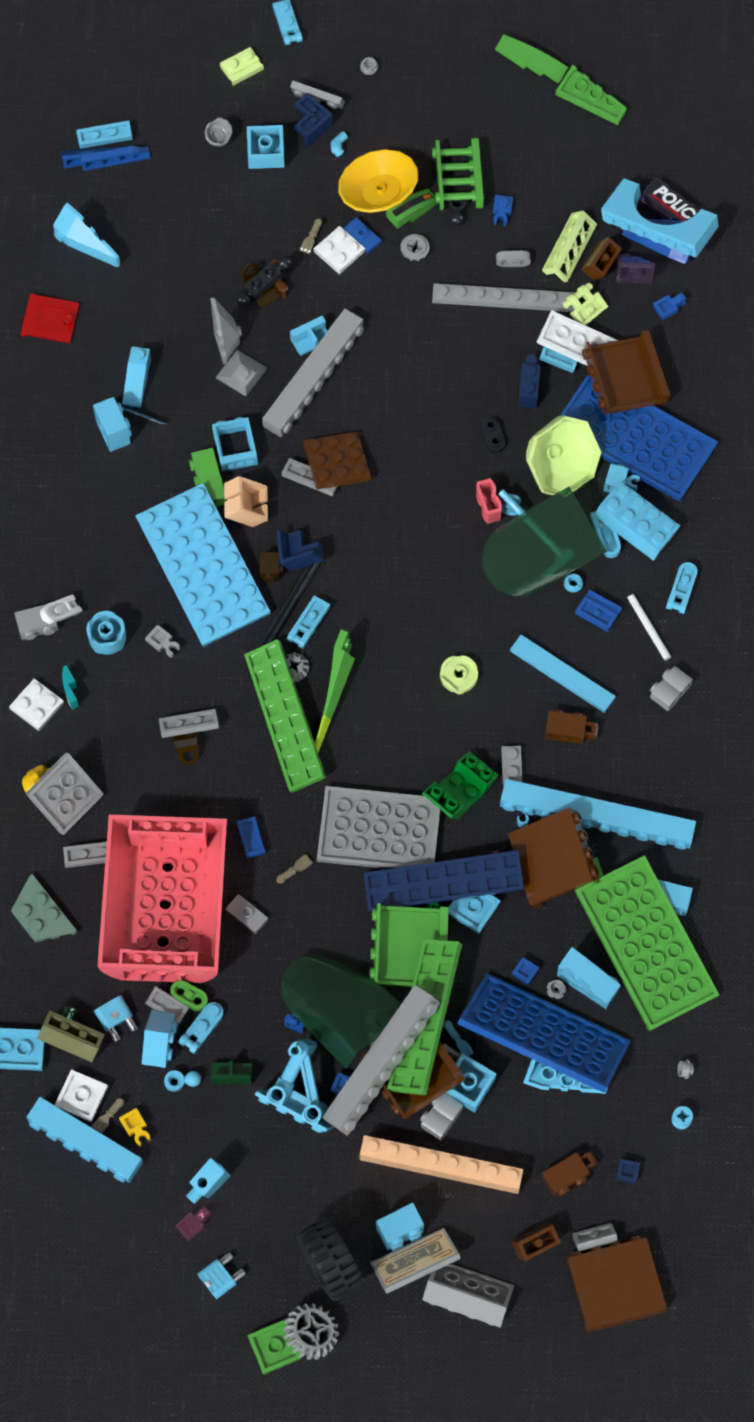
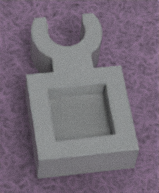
M159 625L145 638V641L159 652L164 648L166 654L171 658L173 657V653L170 651L171 648L180 650L179 644L173 641L170 642L172 636Z

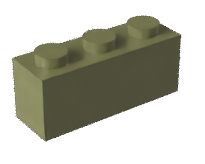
M49 1010L37 1039L92 1062L104 1034Z

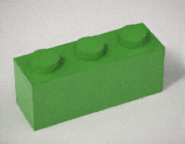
M213 448L191 453L192 460H189L191 471L196 473V476L193 477L195 487L203 483L215 507L225 505L227 499L224 498V487Z

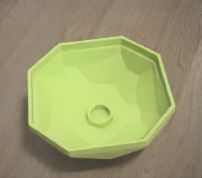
M558 416L533 435L527 447L526 461L542 493L566 498L594 478L601 450L587 421L568 416Z

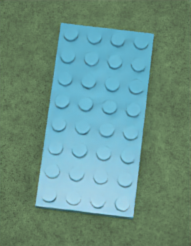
M203 483L136 515V519L202 647L271 614Z

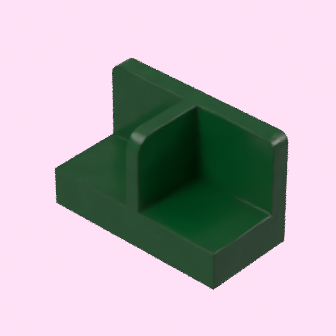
M230 1060V1063L212 1062L211 1083L252 1085V1063H233V1060Z

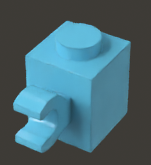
M610 464L604 491L610 493L619 481L623 482L633 491H636L637 485H633L631 482H639L640 477L637 475L627 477L629 468H625L621 464Z

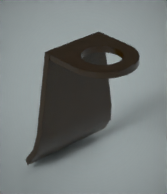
M249 263L243 269L242 277L245 284L260 272L257 263ZM250 267H254L253 272L247 275V270ZM273 285L256 302L259 307L267 306L276 301L282 292H279L276 286Z
M198 732L171 736L180 762L186 765L195 763L199 757L197 749ZM190 751L194 753V757L191 760H185L183 754Z

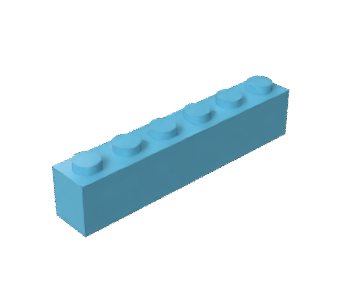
M39 1097L27 1115L30 1127L37 1131L42 1129L46 1132L48 1138L53 1141L60 1140L66 1149L71 1152L73 1150L81 1153L79 1155L81 1158L88 1162L91 1160L96 1162V1166L102 1171H111L114 1173L113 1177L122 1183L124 1181L130 1183L143 1164L142 1158L41 1097Z

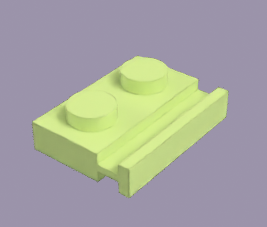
M251 47L220 63L221 69L233 85L264 70L263 65L259 62Z

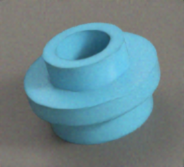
M570 574L565 578L564 586L569 592H578L583 586V580L577 574ZM575 582L577 585L571 586L570 583Z

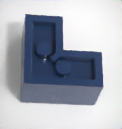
M308 93L295 103V108L305 116L295 125V130L305 138V145L309 147L333 126V114Z
M281 529L276 531L279 561L288 570L293 571L324 561L322 543L319 541L305 545L304 532L301 530L288 534Z

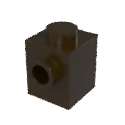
M260 552V580L269 583L279 581V574H283V566L279 561V552Z

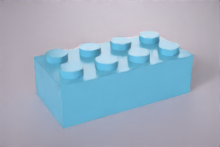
M621 481L599 505L594 514L597 519L653 561L680 527L679 524Z

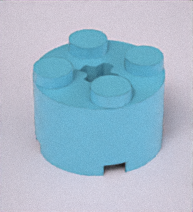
M111 611L98 612L87 624L88 640L96 653L110 655L123 649L126 642L125 626L123 620Z

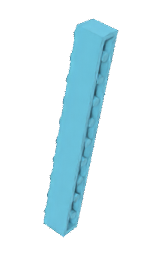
M505 779L500 807L507 811L517 810L529 816L534 814L540 815L542 818H546L564 809L572 808L580 813L583 828L594 827L598 828L601 832L608 833L612 831L623 837L630 835L641 841L652 840L656 841L659 845H675L676 848L683 850L686 848L690 849L696 824L694 820Z

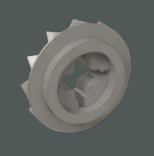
M409 235L401 243V252L404 258L407 257L410 261H419L429 253V242L421 235ZM417 243L418 249L413 253L412 248Z
M295 652L293 654H286L289 668L291 667V661L295 665L298 664L297 672L293 668L290 669L294 682L304 679L309 672L308 659L303 654L300 655Z

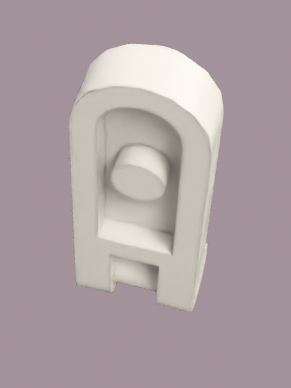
M72 594L48 603L41 608L40 615L43 621L53 624L71 616H76L83 610L75 602L76 598Z

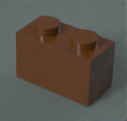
M609 237L600 240L581 270L593 280L604 277L622 248Z
M544 1223L511 1240V1243L519 1260L526 1262L555 1247L561 1241L553 1224Z

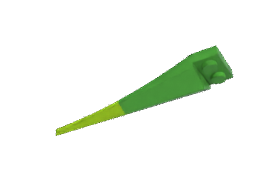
M340 630L334 646L329 689L315 741L317 752L320 750L355 660L349 654L352 647L351 639H349L348 632Z

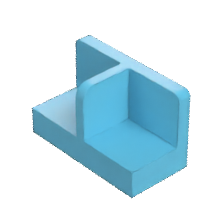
M320 316L290 331V340L300 356L313 351L327 333L324 317Z

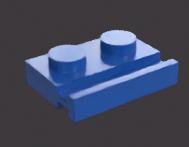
M589 590L576 609L575 614L608 632L622 611V607Z

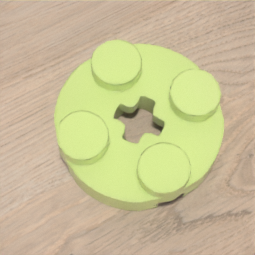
M463 655L461 657L451 656L443 662L440 680L449 691L463 694L471 690L477 683V665L471 658ZM463 671V677H455L456 674L454 672Z

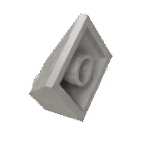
M236 350L216 378L247 397L267 371V367L241 351Z

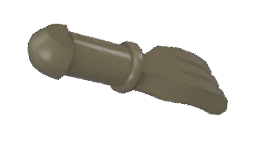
M320 218L314 221L309 237L304 239L300 251L307 254L311 253L315 244L314 238L317 237V233L322 226Z
M307 854L303 855L295 862L293 867L290 866L288 870L277 876V883H284L285 880L295 875L297 871L302 872L313 864V861Z
M117 1098L109 1110H106V1114L100 1116L91 1128L102 1134L108 1127L110 1118H113L116 1112L123 1107L124 1099Z

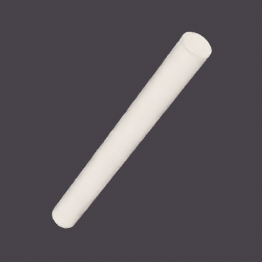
M635 595L628 596L629 602L665 661L670 659L669 652Z

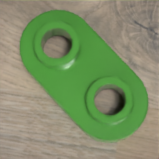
M182 980L172 984L171 995L190 1009L201 1011L208 1004L207 995L202 990ZM181 989L185 991L182 995L177 993ZM196 999L202 1000L200 1004L194 1003Z

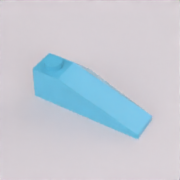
M66 203L53 225L54 236L57 240L63 241L66 245L115 267H119L120 259L116 252L105 240L102 239L100 241L93 227L88 228L82 221L84 219L82 215L69 203Z
M533 1059L530 1060L523 1082L542 1090L556 1088L561 1089V1091L572 1089L587 1093H603Z

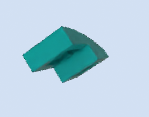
M66 665L63 667L62 680L66 698L73 710L79 707L78 701L72 692L77 686Z

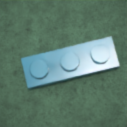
M129 121L76 130L80 149L133 140Z

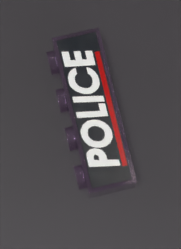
M658 178L653 180L642 191L641 201L665 220L687 221L699 212L693 203L686 201L679 192L673 191L666 182Z

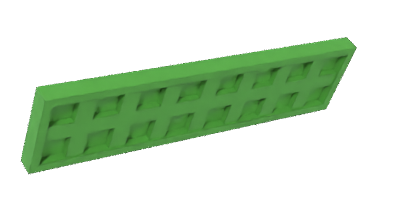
M276 639L244 654L289 792H296L326 778L281 641Z
M423 940L412 988L415 985L432 995L440 1004L437 1011L426 1023L425 1028L414 1040V1044L407 1050L402 1061L391 1073L387 1087L390 1092L427 1094L462 947L459 941Z

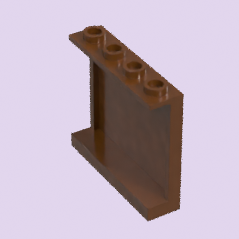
M649 330L642 331L640 337L593 346H590L589 341L586 342L582 349V357L587 362V372L593 381L592 388L597 393L598 406L602 409L604 415L667 403L670 393Z
M572 808L564 809L508 834L513 851L519 850L523 884L529 905L532 907L541 908L545 906L544 902L591 882L600 883L598 879L599 871L592 860L594 857L593 852L588 847L586 841L588 836L581 825L582 817L578 811Z
M439 1041L426 1095L390 1092L387 1089L389 1079L382 1086L381 1093L387 1101L391 1099L393 1102L390 1105L396 1115L401 1114L405 1120L465 1079Z
M635 1236L630 1238L629 1242L622 1244L621 1241L610 1243V1247L603 1249L601 1246L589 1249L590 1252L583 1254L581 1251L574 1252L567 1258L566 1262L569 1265L586 1333L666 1312V1303L646 1237Z

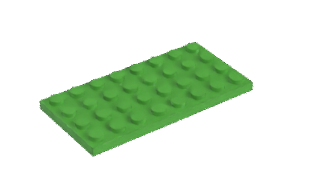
M645 855L598 878L600 883L591 882L575 890L648 1031L719 996Z

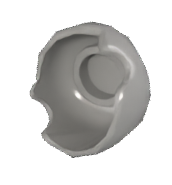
M217 118L208 123L205 129V138L210 145L221 147L230 141L232 127L227 120Z

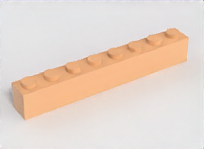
M365 1135L360 1152V1160L516 1194L519 1192L523 1169Z

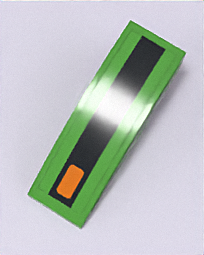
M425 189L408 196L401 204L386 210V217L398 229L408 221H415L438 203H436V197L429 189Z

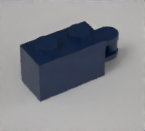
M528 355L526 364L522 363L518 403L520 407L537 408L540 365H537V358L534 355Z

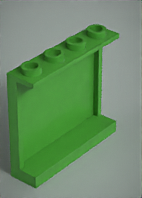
M378 903L376 909H372V920L375 921V928L371 930V940H374V948H371L370 959L374 960V965L370 967V979H373V985L412 987L423 940L447 941L448 907H440L439 909L381 906V903Z

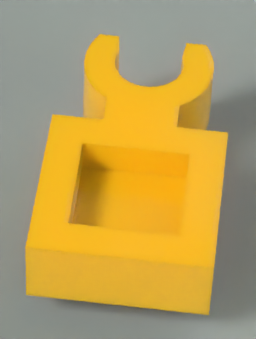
M137 1108L119 1118L129 1137L135 1134V1142L139 1147L142 1146L139 1141L141 1136H145L148 1141L151 1140L149 1133L142 1130L147 1125Z

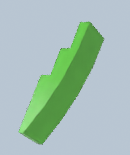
M506 35L501 37L495 48L496 51L521 68L528 67L540 76L545 74L556 83L562 80L568 69L567 66L544 52Z

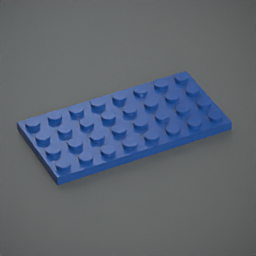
M587 375L560 416L587 421L601 450V458L614 465L621 464L625 468H629V474L639 476L640 480L680 502L716 448L718 441L655 406L604 415L602 409L598 406L597 393L592 388V377Z
M487 973L458 1022L459 1025L466 1029L472 1030L605 1093L631 1042L629 1039Z

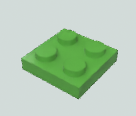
M285 1320L248 1335L263 1375L302 1359L299 1358V1351L292 1353L293 1346L287 1347L290 1340L284 1339L285 1334H287L283 1331V1328L286 1326Z

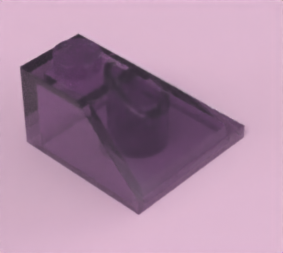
M618 255L616 283L652 284L655 263L636 255Z

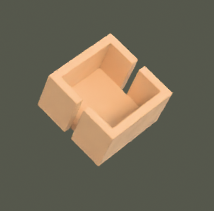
M241 476L224 483V498L227 499L225 502V518L251 527L268 521V505L263 504L268 501L266 485Z

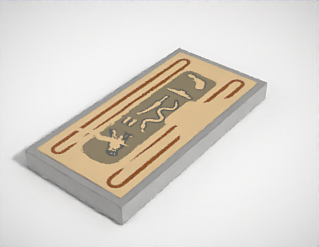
M442 1228L370 1263L387 1294L461 1258L447 1232Z

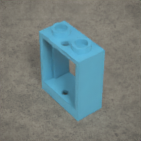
M238 417L232 421H218L216 424H212L221 472L258 465L248 417ZM246 431L250 451L223 456L219 435Z

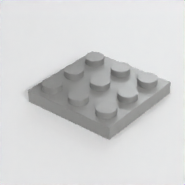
M65 753L25 793L62 835L104 795L69 753Z

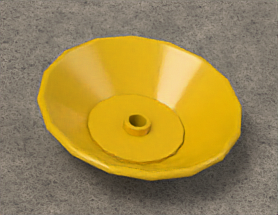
M384 149L369 152L356 158L344 169L339 179V195L346 205L356 211L373 213L388 210L401 204L412 194L418 182V168L411 157L400 151Z

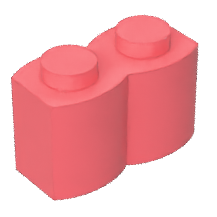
M490 478L478 481L476 499L482 507L483 519L488 524L500 521L502 504L496 495L494 482Z

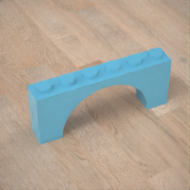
M625 178L601 208L603 221L616 225L623 230L631 231L638 236L646 237L655 243H661L670 249H676L685 255L693 257L698 256L719 227L717 215L703 209L689 220L673 225H660L646 220L636 210L637 202L641 197L640 186Z

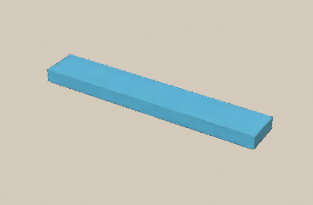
M520 635L510 649V652L604 713L615 700V695L522 635Z

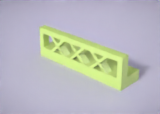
M584 211L571 213L542 269L546 275L555 273L563 282H568L597 225ZM585 221L590 225L586 232L583 225ZM577 235H580L581 238L580 246H577ZM570 249H573L574 257L572 260L569 259ZM564 263L566 266L565 274L560 271V268Z

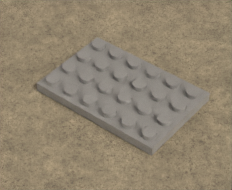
M326 786L317 862L383 869L434 863L440 809L425 796Z

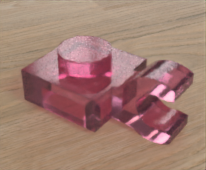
M206 1207L202 1208L195 1216L189 1212L175 1227L190 1242L204 1229L200 1223L209 1218L211 1214Z

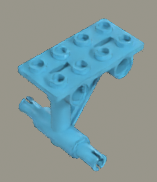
M309 1038L298 1039L288 1049L291 1058L282 1076L278 1077L275 1086L269 1090L265 1088L256 1091L255 1095L259 1097L258 1100L266 1105L270 1103L275 1105L277 1111L283 1114H287V1112L292 1114L294 1120L302 1124L305 1122L312 1125L311 1128L319 1133L327 1132L333 1129L334 1126L322 1118L328 1110V1106L324 1102L319 1101L310 1057L315 1052L317 1044ZM300 1069L307 1097L293 1090L295 1086L294 1081ZM279 1089L282 1091L283 1097L279 1095ZM314 1108L317 1109L318 1116L314 1114Z

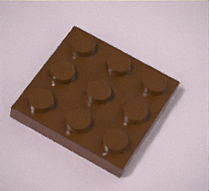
M358 432L303 440V447L316 490L371 480Z

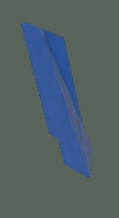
M148 146L61 151L64 169L82 165L83 171L151 158Z

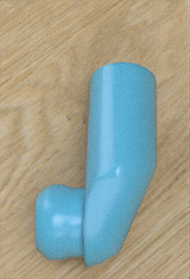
M343 131L331 141V151L337 157L344 153L341 144L348 138Z

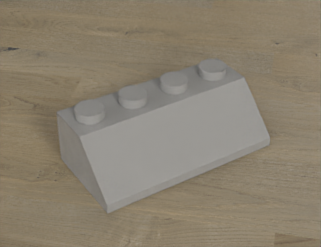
M448 1264L431 1272L422 1300L431 1305L446 1308L451 1312L466 1315L471 1319H477L489 1325L501 1327L514 1285L454 1264Z

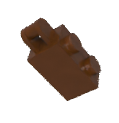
M561 710L548 711L545 739L583 744L584 738H598L599 724L586 722L587 716L578 712L569 714ZM585 728L591 729V731L585 732Z
M591 1151L581 1157L576 1152L544 1171L542 1179L554 1197L558 1195L563 1197L571 1191V1187L575 1185L579 1187L588 1181L589 1170L599 1163ZM585 1159H587L589 1165L585 1166V1164L583 1163Z

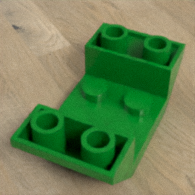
M469 751L457 762L455 769L439 784L436 782L431 784L423 791L422 795L451 819H459L483 797L499 775Z

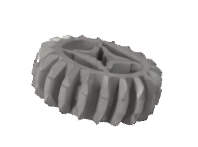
M303 1304L302 1307L297 1306L294 1311L289 1313V1318L285 1320L286 1326L283 1328V1331L287 1334H285L284 1339L290 1340L287 1347H294L292 1353L300 1352L299 1358H302L305 1354L307 1360H310L312 1356L315 1360L319 1359L320 1355L325 1357L328 1354L327 1352L333 1350L332 1345L337 1343L335 1338L339 1332L335 1331V1329L338 1327V1324H332L335 1317L329 1318V1310L323 1312L322 1306H319L317 1309L315 1304H311L309 1307L307 1304ZM303 1318V1328L297 1331V1322ZM325 1333L324 1342L322 1345H319V1335Z

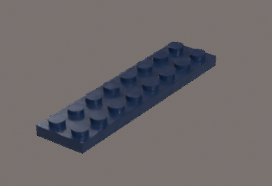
M519 850L363 873L368 912L376 909L378 903H381V906L410 907L524 890Z

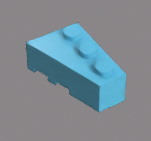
M571 947L558 967L557 977L605 1009H607L620 989L619 981L616 978L607 975L573 947Z

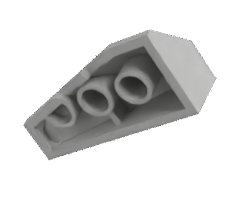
M210 298L214 335L223 365H225L240 344L239 337L242 336L240 325L236 326L234 318L215 298Z

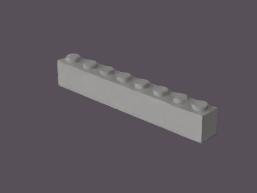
M346 309L342 311L262 418L264 428L279 437L290 431L293 421L301 416L304 406H308L311 403L313 394L322 388L323 381L326 377L329 378L336 363L339 364L342 361L345 351H349L354 344V339L362 334L364 330L362 318Z
M415 985L323 1115L322 1118L345 1135H349L360 1117L367 1111L372 1100L379 1094L381 1087L390 1078L395 1067L402 1061L407 1050L414 1044L418 1034L425 1028L430 1017L437 1011L440 1002Z

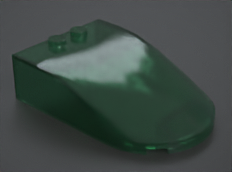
M567 487L496 529L485 542L481 561L487 580L496 590L510 596L528 597L603 556L607 550L571 488Z
M310 955L296 959L287 967L281 979V994L286 1006L346 1069L350 1067L358 1052L380 1036L401 1006L392 995L374 981L323 956Z

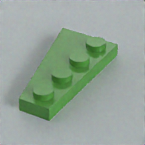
M574 65L571 66L556 90L557 96L616 125L620 123L627 111L624 105L610 94L607 95L602 91L603 88L598 84L592 83L589 77L581 74Z

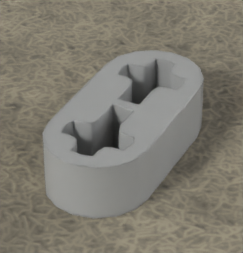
M501 251L496 254V264L500 267H524L531 263L530 253L527 251Z

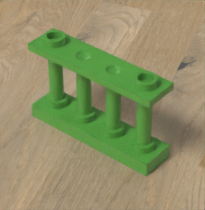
M472 138L471 146H468V148L440 149L439 140H436V147L432 148V156L436 158L439 191L436 192V203L440 204V210H444V201L471 199L475 201L476 208H483L484 197L479 138ZM468 155V157H472V161H469V163L441 164V156ZM442 171H473V175H470V177L442 179ZM443 186H474V190L471 192L443 194Z

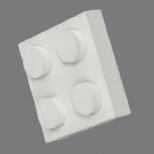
M339 226L314 248V252L338 274H341L365 252V248Z
M33 679L9 707L10 710L40 731L64 704V701Z
M71 1070L54 1106L92 1123L108 1085Z

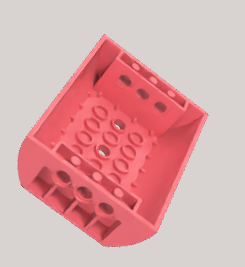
M109 815L98 968L103 973L126 981L176 982L182 980L187 983H203L213 979L218 974L227 819ZM167 863L174 866L170 872H165L162 869ZM169 901L171 903L170 908L162 909L160 907L161 902ZM161 938H166L169 941L166 947H160L157 944Z

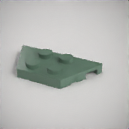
M31 874L11 910L12 914L34 942L44 941L48 938H60L59 936L77 934L74 926L33 874Z

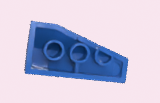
M646 219L660 225H673L684 222V220ZM623 230V236L684 264L690 260L691 255H685L681 251L670 249L666 245L655 243L651 239L638 236L636 233L628 230Z

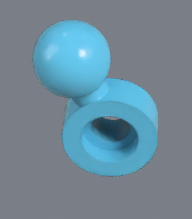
M173 1070L168 1072L164 1078V1085L171 1092L181 1090L184 1084L195 1087L201 1082V1076L197 1071H190L186 1076H183L181 1072ZM172 1079H176L178 1083L176 1085H172L170 1081Z

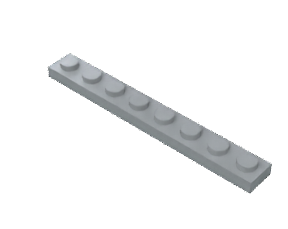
M450 284L433 285L432 303L563 312L575 310L572 306L568 309L563 307V302L566 301L570 294H574L573 292Z

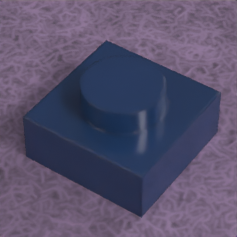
M620 1159L616 1180L636 1184L640 1163Z

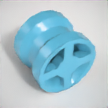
M509 494L515 500V502L518 505H520L521 498L516 495ZM503 500L501 512L512 516L517 515Z
M685 1106L676 1108L672 1115V1124L678 1129L688 1128L693 1119L692 1111Z

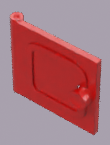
M30 294L20 335L23 337L33 336L70 343L79 303Z

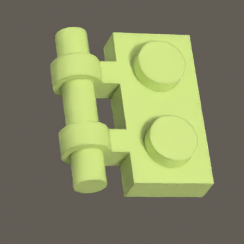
M591 283L581 285L576 293L570 294L566 301L563 302L564 308L568 309L572 306L575 309L570 315L576 322L583 325L588 324L608 307L598 292L593 295L591 294L590 290L593 288ZM584 297L586 301L581 304L579 299Z

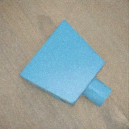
M210 1158L189 1182L193 1188L186 1196L194 1204L202 1196L208 1199L231 1175L217 1161ZM207 1181L206 1187L203 1188V1183Z

